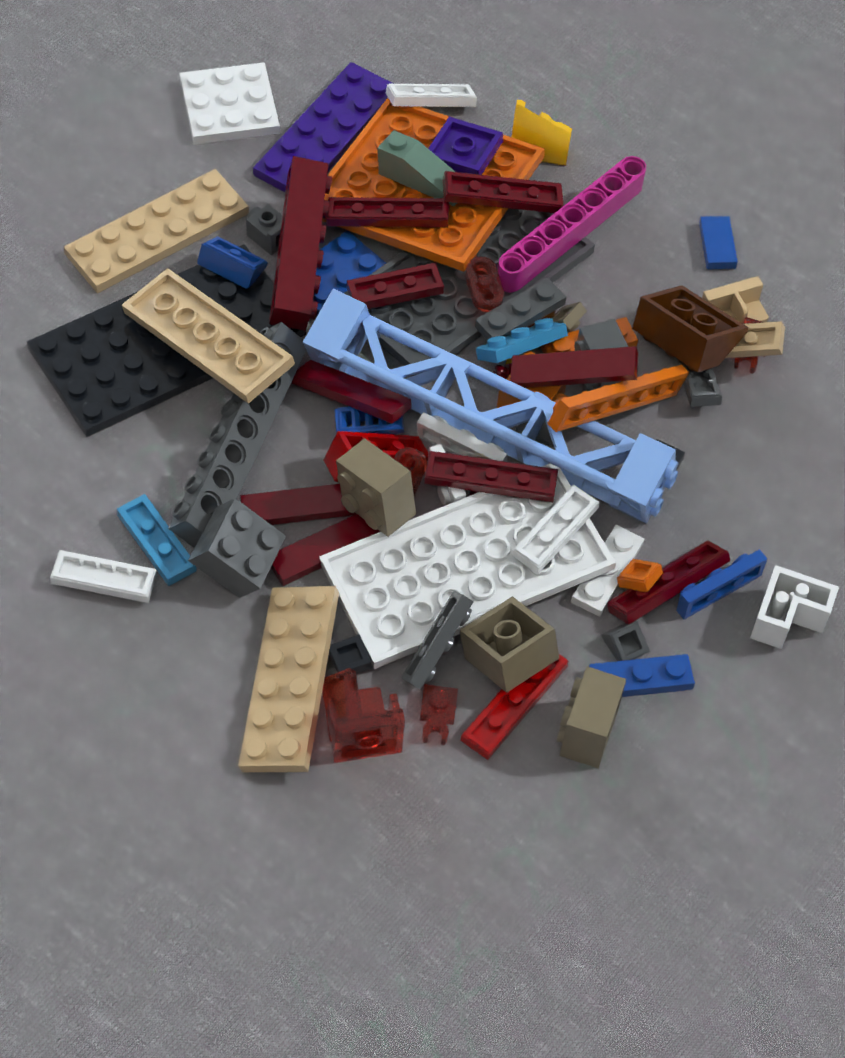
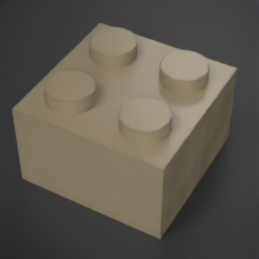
M364 438L336 460L337 479L341 487L342 504L349 512H355L362 517L369 527L374 530L378 529L389 537L416 515L411 471Z
M513 596L460 629L465 659L506 693L559 659L555 629Z
M588 666L583 678L576 677L570 694L569 705L565 707L556 740L562 743L559 756L599 769L618 713L627 679Z

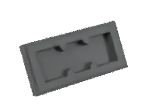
M679 360L678 365L682 364L689 371L683 386L690 407L721 405L722 393L713 368L696 372L690 370L685 363Z

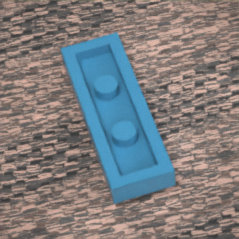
M552 318L536 320L534 326L515 328L511 330V335L506 337L497 336L489 338L487 344L476 348L477 359L500 363L512 358V356L520 355L568 336L567 326L565 323L553 322Z
M145 494L117 508V516L168 586L197 571V567L188 561L190 558L189 553L175 534L168 529L169 526Z

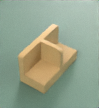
M759 276L703 292V299L742 324L767 322L769 318L759 300L763 289V283Z

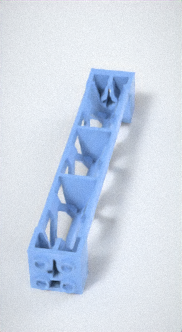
M332 289L303 340L311 360L411 398L412 410L420 414L424 412L430 416H439L452 427L459 430H468L477 439L487 444L494 443L500 446L507 453V456L526 465L542 467L551 463L561 468L571 486L574 484L587 494L646 524L651 515L654 517L658 515L664 502L662 495L665 488L671 489L678 476V471H676L678 466L676 449L642 433L639 434L637 440H634L596 421L581 424L577 427L615 445L571 456L562 432H555L547 424L553 414V407L556 402L550 400L542 393L530 391L371 316L365 303L338 290ZM380 335L391 338L431 357V359L389 369L379 342ZM367 338L375 360L374 364L358 357ZM471 376L522 401L479 412L467 381L468 377ZM455 378L464 407L445 398ZM436 380L431 390L421 387V385ZM544 421L546 422L555 450L535 441ZM528 422L522 434L509 429ZM623 464L616 479L600 472Z

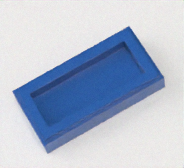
M700 216L699 227L706 269H736L738 261L730 216Z

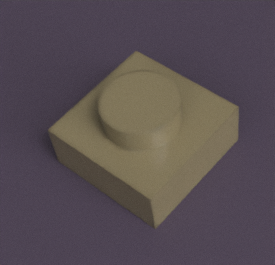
M581 302L563 306L552 319L553 322L565 323L569 333L580 325L579 319L587 310Z

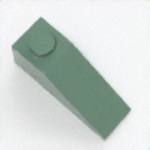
M393 130L377 147L379 174L433 198H444V172L455 171L419 140ZM449 202V205L455 206L457 204Z

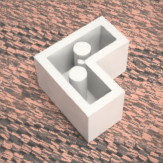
M775 565L750 638L782 649L791 623L823 633L839 586Z

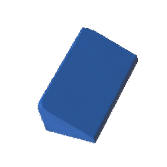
M215 237L202 243L197 263L200 266L244 288H249L268 265L266 260L220 237Z

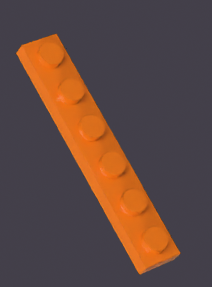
M680 364L670 368H663L653 373H645L637 377V380L621 381L611 385H604L591 391H583L574 396L563 397L554 405L553 414L547 424L555 432L676 396L689 371Z

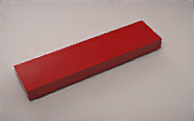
M559 654L558 660L506 693L501 689L461 735L460 741L489 760L568 667L569 660Z

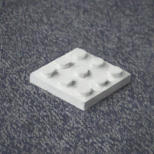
M265 62L180 73V83L194 145L280 134L279 120Z

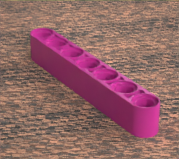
M628 156L622 159L502 254L498 263L497 286L501 290L510 293L520 290L638 195L643 187L646 163L641 158L635 156Z

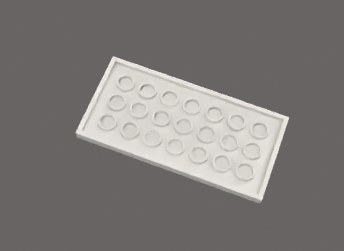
M551 463L542 466L558 469L553 503L478 492L407 521L389 537L379 532L319 556L321 566L331 586H336L339 592L338 599L356 635L360 634L374 669L417 652L453 591L463 594L474 601L470 607L472 613L468 621L463 626L458 627L453 635L456 636L460 634L461 628L512 596L523 605L528 606L615 569L616 562L590 518L539 574L512 556L513 549L571 487L561 468Z

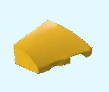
M517 99L511 137L545 148V155L541 162L566 166L572 128L562 122H555L544 112L537 115L525 108L526 102Z

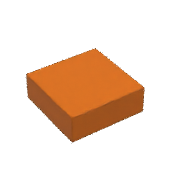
M632 559L617 577L618 585L621 588L648 592L663 574L662 566L655 562Z

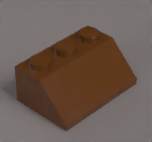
M683 285L641 296L632 327L645 340L658 345L665 350L666 354L676 357L685 363L690 370L702 372L719 366L748 331L747 326Z

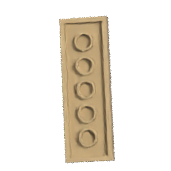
M213 169L64 246V253L98 294L248 215L249 206L216 169Z
M168 268L122 304L126 315L248 404L295 365L291 354Z
M336 586L272 588L238 764L242 772L309 771L339 597Z

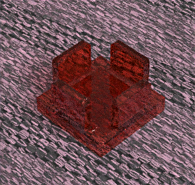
M379 687L346 692L348 717L338 718L335 703L327 705V721L332 741L334 763L402 753L405 718L403 709L399 707L396 693L389 694L388 711L384 708Z

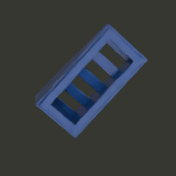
M350 406L335 409L336 433L337 431L379 434L404 433L403 415L393 424H387V421L378 418L379 425H374V419L377 418ZM365 421L366 426H361V422Z

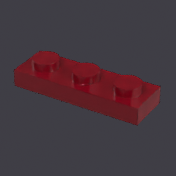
M436 263L347 280L346 286L349 296L365 303L368 309L444 293V284Z

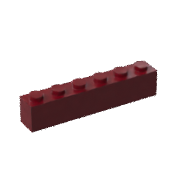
M296 156L292 158L287 174L269 324L276 325L282 322L288 328L305 331L309 319L315 320L318 302L313 301V295L318 294L321 276L316 275V268H321L324 254L323 250H319V243L323 244L326 235V225H322V218L326 219L329 209V201L324 199L325 194H329L332 183V176L327 175L329 163Z

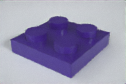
M449 117L428 149L455 172L482 175L503 142V132Z

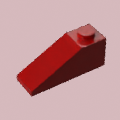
M337 431L323 460L334 481L338 482L336 460L364 438L406 468H411L428 461L429 452L419 436Z

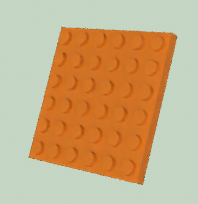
M387 98L328 174V176H332L330 192L325 194L324 200H328L329 197L433 198L380 175L377 147L395 130L419 140L429 148L450 116L420 106H393L389 98ZM503 135L502 144L482 175L529 180L543 160L545 148ZM457 203L455 206L449 205L448 228L337 227L464 272L509 208ZM322 218V221L327 223V219Z

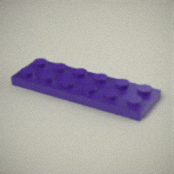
M350 62L253 167V176L285 192L287 174L293 156L329 163V172L388 98L386 95L387 84L394 83Z

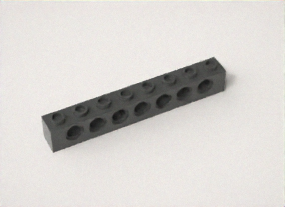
M282 322L270 328L265 327L260 333L291 354L295 365L249 404L233 393L231 399L221 410L223 416L219 424L213 428L209 435L211 441L207 449L201 453L197 460V465L199 466L195 474L185 484L184 490H186L183 499L172 511L174 518L168 529L194 548L214 509L234 498H238L306 352L303 339Z

